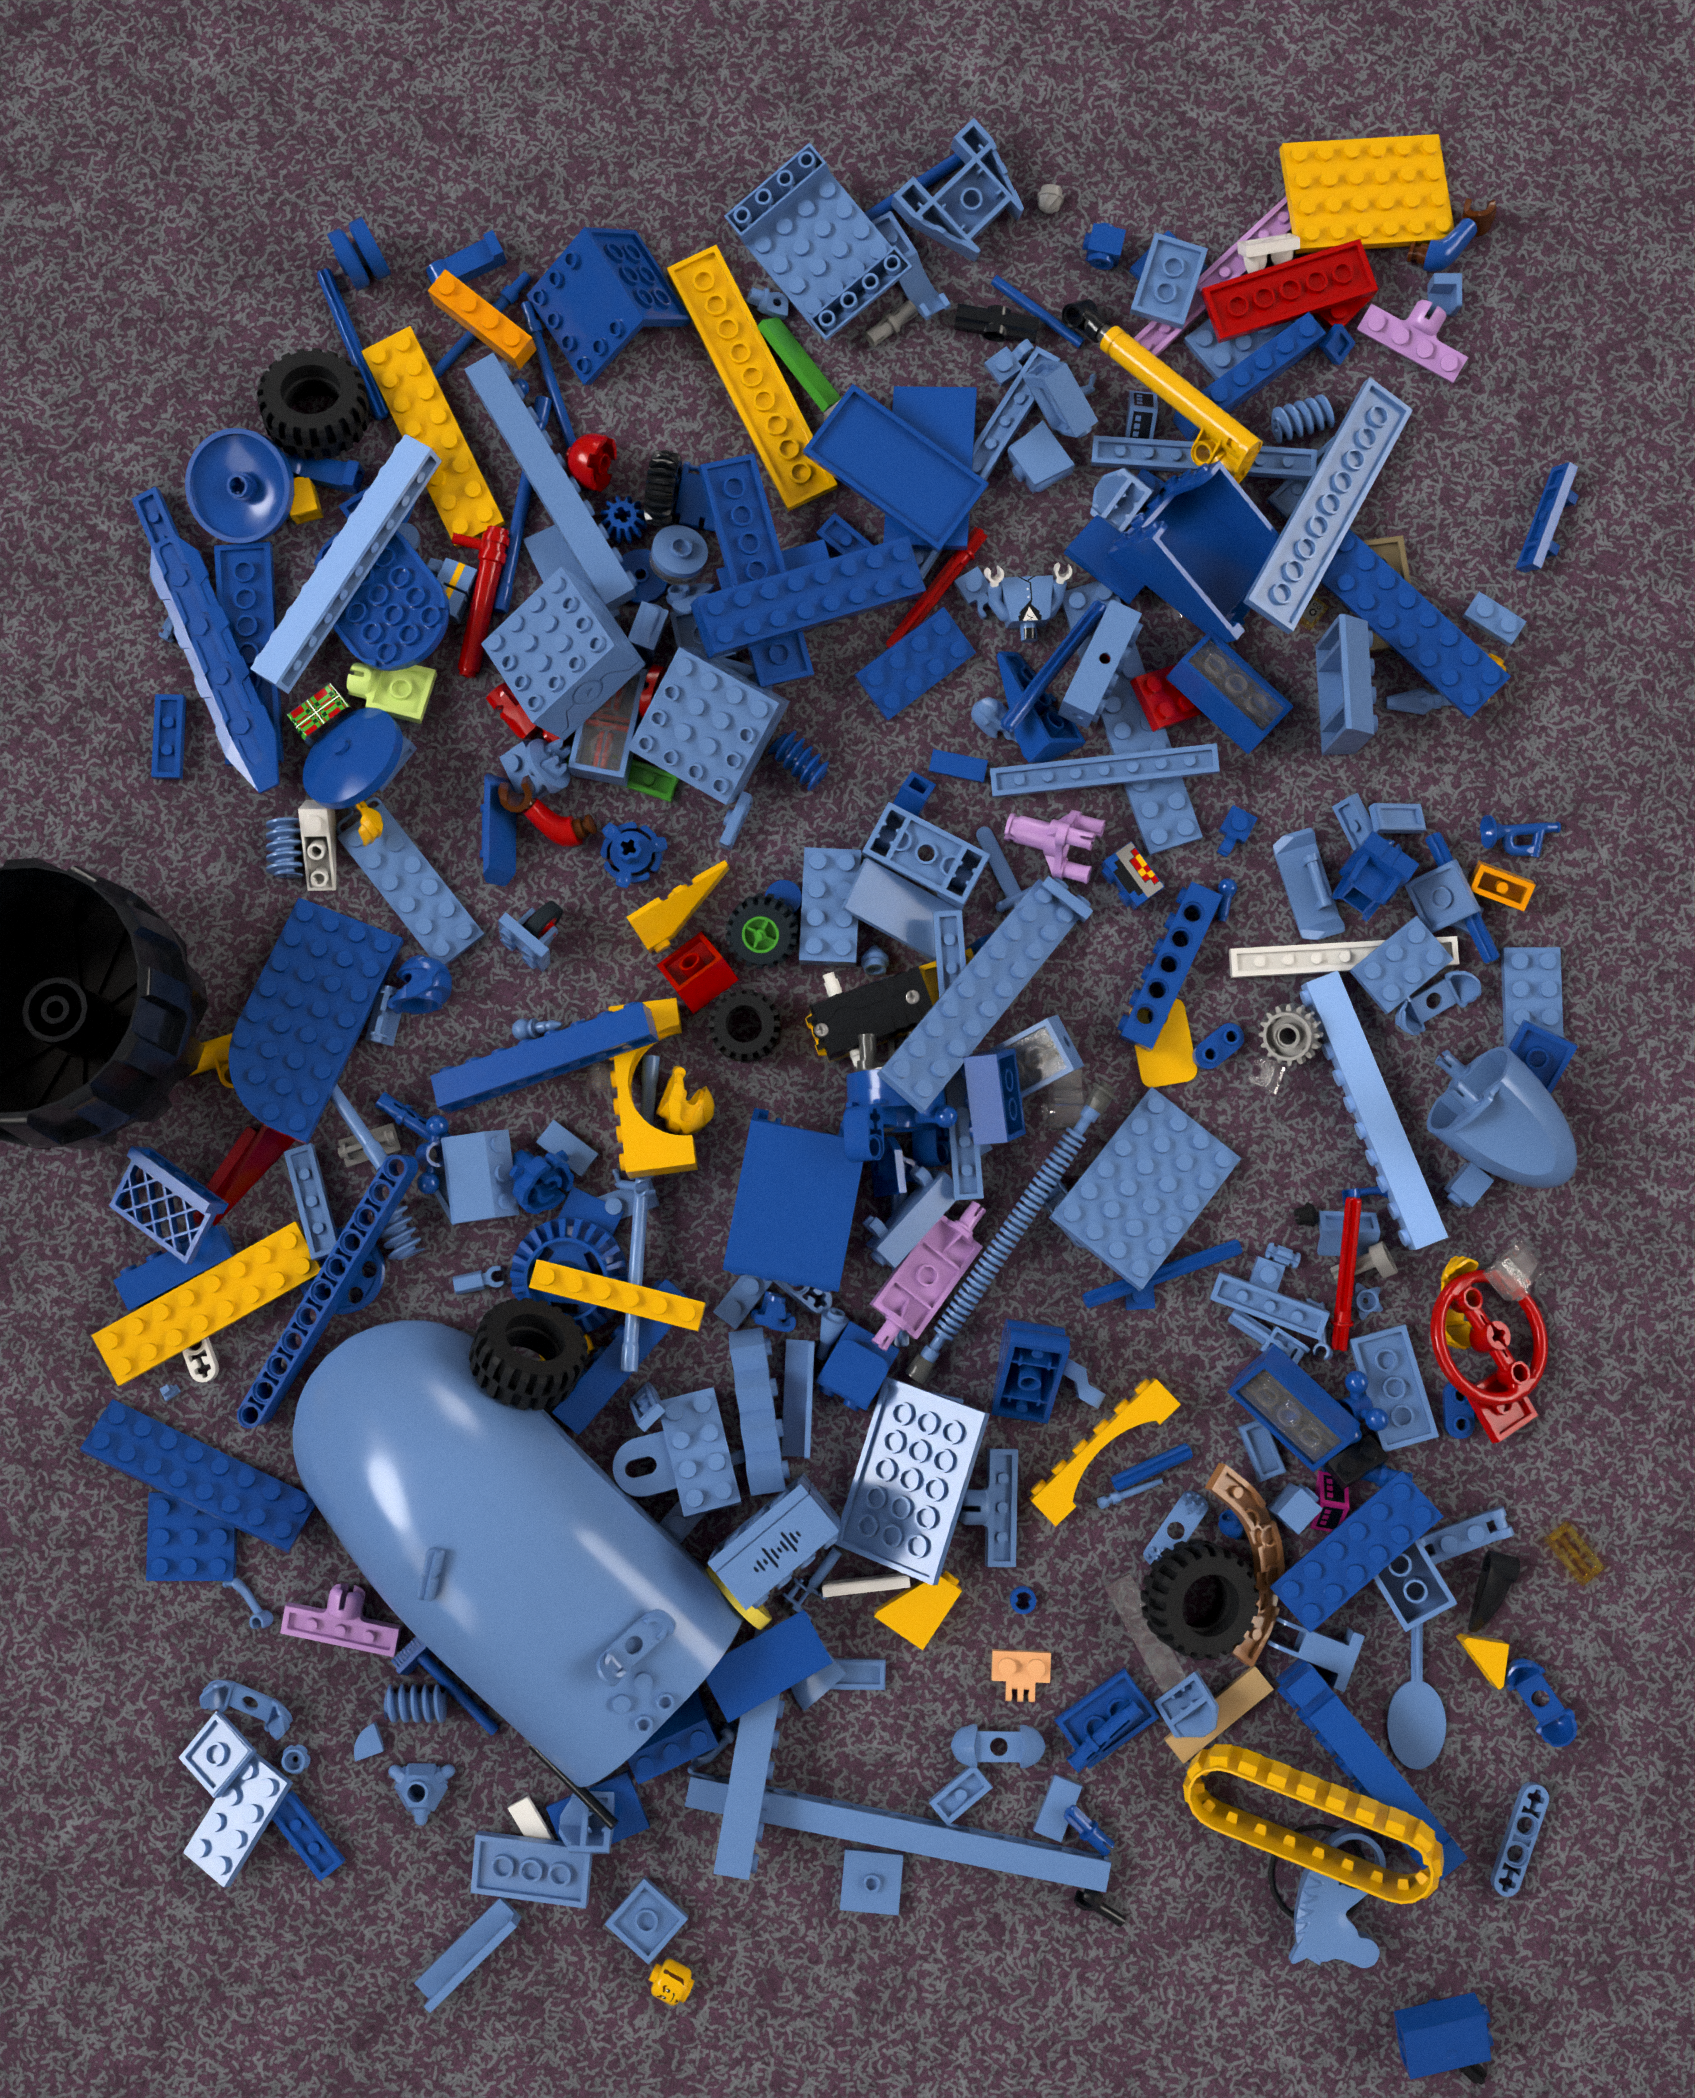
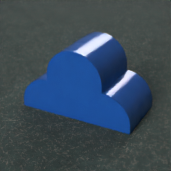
M1014 1319L1005 1320L999 1349L991 1415L1048 1424L1070 1351L1069 1336L1065 1335L1064 1327Z

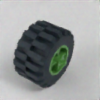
M758 893L754 897L749 896L745 898L733 910L726 924L725 930H727L725 938L726 942H730L728 947L730 952L735 951L737 954L735 958L739 962L742 959L747 961L745 966L750 968L753 964L757 965V969H763L767 965L769 968H773L778 962L781 964L788 955L790 956L797 943L800 933V926H797L798 916L793 915V907L791 905L787 907L784 904L785 900L783 898L775 899V894L768 893L767 896H763L762 893Z

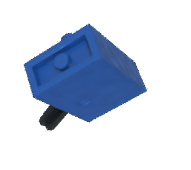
M1475 1992L1439 2001L1432 1998L1426 2004L1393 2011L1400 2057L1410 2080L1458 2068L1474 2084L1479 2083L1482 2085L1485 2083L1487 2071L1479 2063L1491 2061L1490 2047L1494 2046L1491 2032L1487 2027V2023L1491 2022L1488 2009L1485 2004H1480Z

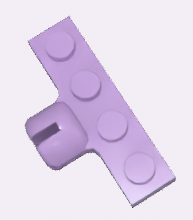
M1420 300L1415 305L1410 316L1406 320H1400L1373 304L1370 305L1356 331L1448 382L1454 383L1468 357L1436 338L1439 329L1446 319V312L1441 307L1437 306L1428 320L1425 318V315L1430 309L1432 302Z
M348 1583L336 1584L330 1590L328 1605L325 1609L288 1602L285 1605L281 1634L394 1657L397 1653L402 1625L366 1618L362 1612L365 1592L357 1585H354L353 1592L348 1593Z

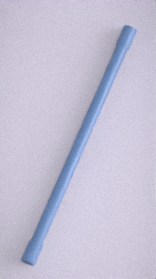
M644 1055L641 1073L640 1115L653 1126L660 1057ZM648 1176V1177L635 1178V1181H636V1180H640V1179L650 1178V1176ZM634 1193L628 1283L642 1286L648 1196L638 1197ZM628 1313L625 1315L620 1371L638 1372L640 1317Z

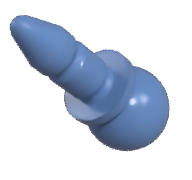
M522 1018L513 1024L512 1033L520 1041L531 1039L532 1037L538 1038L540 1033L559 1029L563 1026V1023L555 1020L539 1022L536 1018L530 1020Z

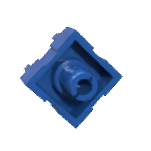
M1374 831L1363 840L1359 848L1354 850L1338 873L1343 877L1331 896L1335 900H1344L1362 913V919L1366 922L1380 904L1384 906L1395 895L1398 888L1401 889L1410 880L1419 866V863L1402 852L1399 844L1395 848L1393 847L1394 840H1385Z

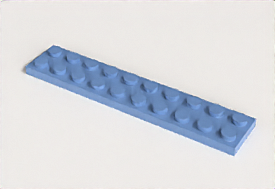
M1371 377L1364 381L1243 601L1287 634L1293 632L1413 411V409Z
M1099 581L1065 591L1061 606L1070 631L1094 601L1099 600L1107 607L1111 599L1121 603L1119 596ZM1100 621L1077 649L1080 661H1082ZM1134 644L1133 648L1127 646L1126 648L1130 649L1131 652L1121 673L1115 671L1119 677L1109 698L1103 696V699L1107 700L1100 715L1112 753L1115 755L1172 748L1165 728L1155 732L1152 731L1130 684L1132 679L1146 673L1136 644ZM1182 777L1123 784L1148 856L1203 838Z
M1040 879L1031 886L877 1073L883 1081L921 1114L929 1107L964 1063L963 1057H969L1081 917L1071 908L1059 902V899L1047 889L1041 887L1043 881Z

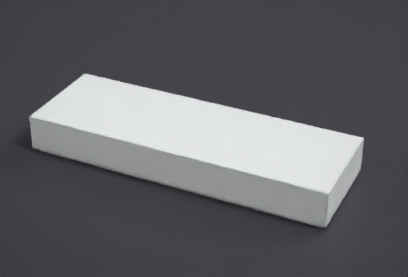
M904 1573L832 1580L822 1583L823 1598L910 1588L909 1575Z

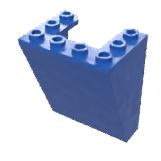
M1217 461L1209 465L1204 463L1194 471L1189 469L1179 477L1176 475L1170 477L1163 484L1164 490L1147 502L1148 508L1144 513H1139L1131 520L1129 530L1122 532L1113 541L1114 547L1108 552V555L1204 633L1207 634L1212 630L1227 643L1237 640L1245 631L1242 627L1245 624L1243 618L1250 611L1251 607L1243 601L1280 535L1224 465Z
M755 1108L748 1132L723 1270L730 1271L734 1275L741 1276L747 1274L757 1276L765 1281H784L797 1287L803 1285L815 1287L822 1292H839L863 1162L852 1163L847 1159L844 1150V1130H839V1134L834 1135L781 1125V1118H776L775 1122L768 1121L769 1110Z

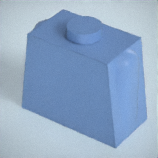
M1043 420L1025 436L1011 444L1007 450V459L1013 466L1012 472L1019 482L1024 481L1032 494L1044 491L1055 482L1073 473L1075 464Z
M642 601L628 639L644 663L652 665L667 623L669 611L656 604Z

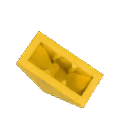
M1463 1633L1458 1634L1456 1638L1489 1683L1498 1690L1504 1687L1509 1644L1499 1639Z

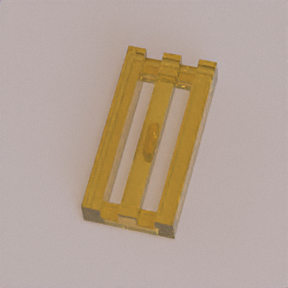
M1567 1521L1561 1523L1559 1528H1555L1549 1536L1547 1535L1543 1538L1581 1586H1584L1605 1568ZM1567 1532L1595 1566L1592 1570L1562 1535L1563 1533ZM1556 1539L1560 1541L1586 1575L1582 1576L1554 1542Z

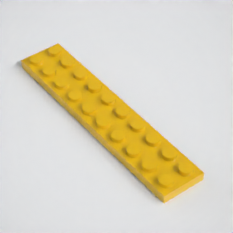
M717 245L668 267V275L689 313L787 511L789 512L837 489L838 486L834 477L803 454V449L812 439L813 435Z

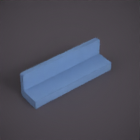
M786 1339L782 1456L804 1457V1459H810L815 1340Z

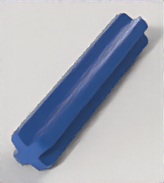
M1183 1443L1113 1475L1111 1482L1115 1490L1121 1491L1193 1457L1192 1451L1188 1444Z

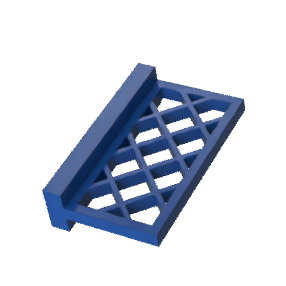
M131 1146L127 1154L131 1162L109 1207L185 1264H192L216 1215L224 1214L228 1203L151 1147ZM141 1168L145 1182L137 1184L135 1175L138 1169ZM160 1182L163 1186L164 1196L156 1199L154 1184ZM146 1187L148 1202L140 1204L138 1190ZM130 1193L132 1207L127 1209L121 1203L125 1195ZM180 1197L182 1199L184 1211L175 1213L173 1198ZM165 1201L168 1216L160 1218L157 1204ZM149 1207L152 1221L145 1223L141 1209ZM199 1211L205 1216L200 1226L195 1228L193 1213ZM185 1216L187 1231L179 1233L177 1218ZM169 1221L171 1236L165 1238L162 1234L161 1223ZM188 1236L190 1246L185 1253L182 1250L180 1238Z

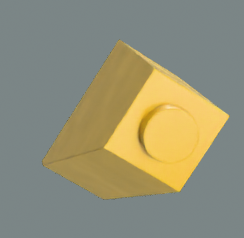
M948 1571L940 1575L938 1585H930L920 1580L877 1607L874 1611V1617L923 1650L962 1592L961 1587L957 1585L960 1580Z

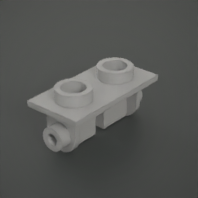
M393 1123L369 1130L386 1154L401 1150ZM355 1135L338 1140L340 1145L338 1154L341 1159L344 1158L346 1167L369 1161Z

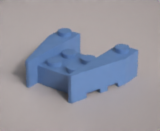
M973 118L954 136L951 149L966 165L933 197L913 176L893 195L891 206L909 226L975 262L981 250L973 240L1005 209L1018 221L1024 207L1016 189L1014 190L1007 174L1008 171L1004 162L1002 163L993 138Z

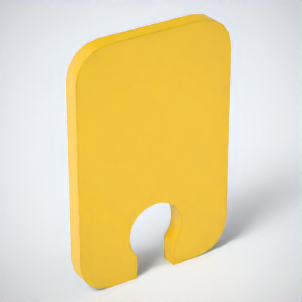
M1177 998L1172 1005L1167 1021L1163 1025L1153 1049L1148 1052L1135 1046L1142 1083L1147 1087L1155 1088L1188 1082L1197 1074V1066L1192 1058L1193 1045L1185 1006ZM1146 1010L1138 1011V1020L1143 1024H1149V1012Z

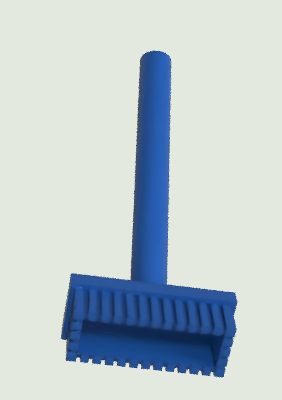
M417 1636L391 1660L397 1668V1673L406 1676L421 1664L490 1735H493L498 1730L499 1726L429 1656L432 1651Z

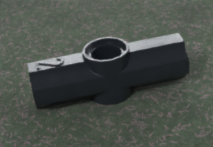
M958 303L954 330L982 334L989 341L1003 342L1006 339L1024 341L1028 339L1030 343L1035 344L1040 318L1011 313L1009 308L1001 305H991L988 308Z

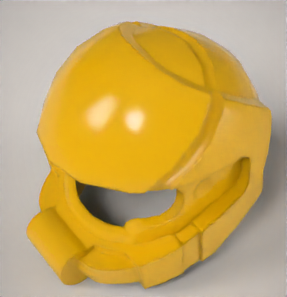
M675 1066L657 1107L656 1115L665 1119V1125L669 1131L675 1134L679 1133L680 1135H692L702 1130L711 1121L714 1115V1101L707 1086L698 1089L690 1100H686L687 1091L684 1089L683 1081L686 1071L681 1066Z

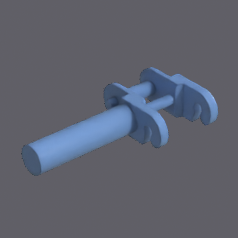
M833 1547L812 1575L807 1586L803 1584L804 1580L802 1578L800 1580L794 1578L793 1581L796 1584L788 1594H782L786 1598L784 1601L786 1603L790 1601L794 1604L792 1609L798 1613L803 1610L801 1604L812 1592L817 1596L819 1595L825 1601L827 1597L823 1598V1593L817 1588L841 1557L842 1552ZM801 1587L805 1590V1593L799 1601H796L793 1597ZM806 1612L809 1619L811 1620L812 1616Z

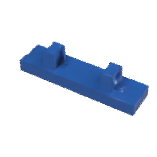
M1568 462L1552 467L1517 562V570L1526 573L1531 570L1541 569L1545 558L1557 556L1560 545L1555 543L1552 538L1563 507L1574 506L1579 496L1570 489L1578 466Z

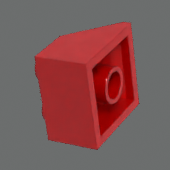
M702 932L698 933L656 965L693 1014L705 1007L716 996L729 989L732 984L739 980L721 954Z

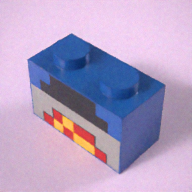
M1132 841L1109 856L1101 864L1103 868L1101 873L1110 885L1112 883L1115 884L1120 891L1117 895L1126 907L1131 906L1133 910L1161 892L1165 887Z

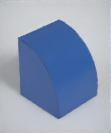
M911 771L900 787L893 804L919 817L936 784Z

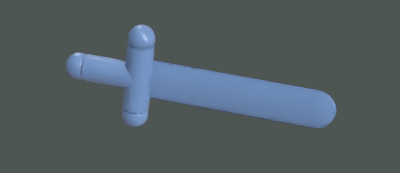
M981 827L977 830L976 837L983 851L990 854L988 862L1006 897L997 902L995 907L998 912H1004L1015 907L1031 887L1021 891L992 830L989 827Z

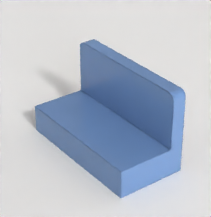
M1318 1212L1317 1222L1320 1232L1317 1247L1318 1255L1340 1256L1344 1212ZM1361 1212L1356 1257L1368 1253V1247L1377 1244L1379 1241L1380 1228L1376 1213Z

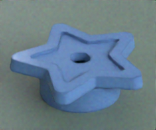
M1356 1283L1355 1296L1352 1297V1307L1357 1308L1361 1320H1364L1372 1311H1383L1378 1298L1380 1287L1367 1289L1360 1283ZM1364 1298L1368 1299V1302L1366 1304L1363 1303Z

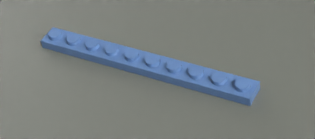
M1038 346L1033 350L974 443L973 472L985 481L1036 403L1022 376L1043 360L1060 362V358ZM913 549L922 580H924L941 551L938 553L933 549Z
M962 910L932 913L939 998L966 966ZM961 1067L946 1084L947 1105L952 1106L958 1115L955 1125L949 1128L954 1201L984 1198L980 1145H974V1140L969 1134V1121L971 1117L970 1109L965 1104L967 1086L966 1080L963 1079L961 1074Z

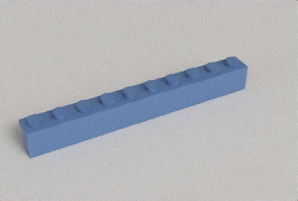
M492 353L465 368L467 378L591 586L607 609L612 611L637 597L634 587L638 584L630 570L625 572L620 564L624 562L616 547L610 548L606 541L609 539L607 531L602 523L598 525L592 518L595 512L588 500L582 501L578 493L581 492L577 481L573 476L568 478L564 471L567 468L565 461L560 453H553L550 448L553 445L550 436L545 429L540 431L536 423L539 422V419L531 406L526 408L522 400L525 398V395L518 383L512 384L508 378L511 372L503 359L498 361L495 354Z

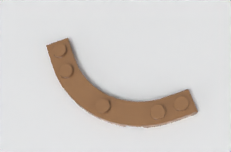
M1218 1463L1205 1488L1224 1502L1244 1526L1252 1549L1254 1576L1257 1581L1253 1587L1259 1590V1600L1255 1601V1605L1259 1607L1258 1615L1253 1616L1252 1619L1254 1626L1251 1632L1247 1630L1243 1636L1245 1641L1240 1646L1237 1644L1232 1646L1234 1650L1231 1654L1245 1665L1253 1668L1273 1630L1280 1607H1277L1279 1597L1272 1591L1270 1585L1285 1573L1284 1552L1277 1524L1271 1520L1265 1507L1264 1499L1254 1487L1229 1466Z

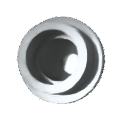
M1046 184L1041 187V191L1037 194V201L1042 212L1053 214L1059 211L1064 203L1062 188L1054 184Z

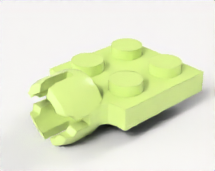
M359 662L351 666L350 671H354V675L348 674V693L352 696L366 699V708H378L387 712L391 717L419 724L422 723L437 677L435 669L414 665L398 671H382Z

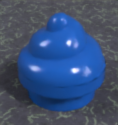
M1231 1509L1225 1510L1220 1514L1218 1523L1220 1531L1230 1538L1239 1540L1245 1533L1244 1526Z

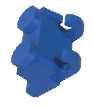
M765 1291L761 1308L752 1309L750 1312V1317L754 1319L756 1324L768 1326L772 1330L790 1332L796 1326L795 1317L790 1312H785L786 1298L777 1292Z

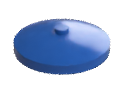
M228 428L211 434L195 449L186 469L185 492L192 514L208 533L230 543H255L274 534L285 522L293 504L294 479L286 456L271 439L256 431L243 428Z
M378 708L358 709L332 723L316 740L306 758L303 769V785L307 794L319 805L328 809L348 808L370 797L389 778L400 758L403 736L399 724L387 712Z

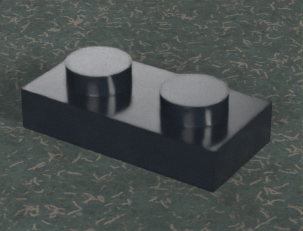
M1368 1435L1329 1460L1324 1468L1344 1490L1386 1463L1389 1456L1375 1439Z

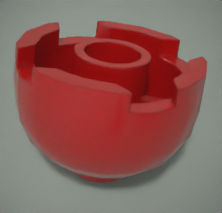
M590 433L580 436L573 443L572 447L568 448L565 456L571 477L573 476L578 485L587 490L603 491L608 486L613 475L607 472L611 460L616 461L617 447L614 439L608 438L603 434Z

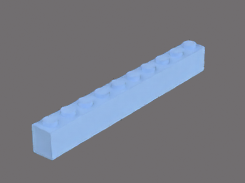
M407 434L396 444L392 455L386 464L380 468L378 476L370 488L365 491L361 502L355 511L349 515L347 523L339 535L334 538L326 555L318 562L316 570L308 582L303 585L300 594L292 606L287 609L285 617L277 629L272 632L269 641L261 653L256 656L254 664L250 668L252 671L289 694L442 462L432 448Z
M1338 970L1301 985L1300 997L1305 1007H1309L1311 1012L1315 1013L1313 1016L1315 1021H1321L1318 1030L1323 1032L1322 1039L1324 1044L1321 1045L1323 1054L1327 1060L1331 1059L1335 1068L1332 1071L1333 1078L1339 1087L1342 1086L1346 1095L1343 1097L1345 1107L1349 1113L1353 1112L1357 1122L1354 1124L1356 1134L1360 1140L1364 1139L1368 1150H1365L1366 1158L1371 1166L1375 1165L1379 1176L1376 1177L1377 1185L1382 1193L1387 1192L1390 1203L1387 1204V1208L1392 1219H1397L1401 1230L1398 1231V1235L1402 1244L1405 1247L1408 1246L1409 1250H1417L1448 1238Z

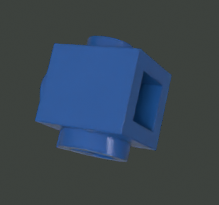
M1094 223L1092 232H1086L1082 250H1087L1085 261L1100 270H1109L1112 267H1117L1126 230L1116 228L1109 223Z

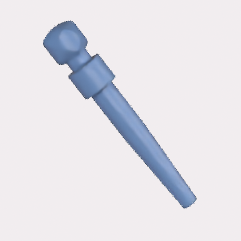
M1160 1478L1121 1492L1110 1493L1108 1497L1097 1498L1098 1506L1104 1509L1109 1507L1111 1503L1115 1505L1122 1502L1121 1500L1162 1484L1163 1480Z

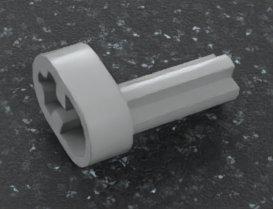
M1383 1242L1369 1246L1368 1253L1356 1257L1355 1275L1374 1267L1377 1268L1383 1279L1398 1273L1392 1255ZM1339 1264L1330 1268L1336 1282H1338Z

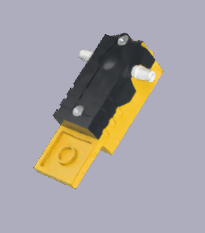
M971 948L965 950L967 965L974 957ZM936 961L920 967L910 968L909 971H902L896 973L895 976H888L882 978L881 981H874L846 992H842V987H840L838 978H835L834 972L823 975L824 985L829 998L810 1004L811 1014L805 1020L808 1028L812 1030L813 1038L816 1041L815 1048L818 1056H827L829 1063L850 1056L854 1067L857 1068V1061L860 1060L858 1035L867 1033L877 1034V1046L888 1042V1039L906 1036L909 1032L913 1031L939 999Z

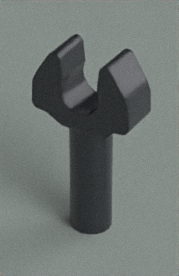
M1086 1888L1084 1893L1076 1890L1074 1903L1078 1908L1083 1911L1094 1910L1118 1927L1124 1924L1125 1916L1102 1902V1893Z

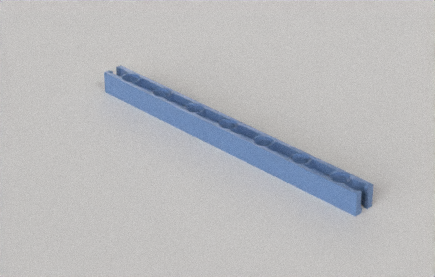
M694 1771L690 1777L685 1807L724 1814L730 1778ZM767 1785L764 1788V1792H770L767 1811L761 1810L759 1822L1106 1892L1111 1868V1860H1109L1108 1855L1101 1856L1096 1852L954 1823L947 1826L944 1821Z

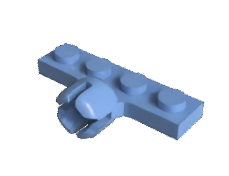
M987 1448L986 1486L983 1489H967L962 1505L972 1506V1508H961L958 1517L962 1524L983 1525L985 1527V1566L1016 1567L1018 1449Z

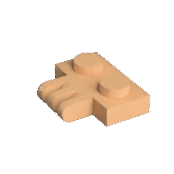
M992 1649L991 1680L1006 1681L1005 1701L1012 1700V1689L1017 1690V1702H1023L1024 1690H1029L1028 1701L1035 1702V1683H1050L1051 1652Z

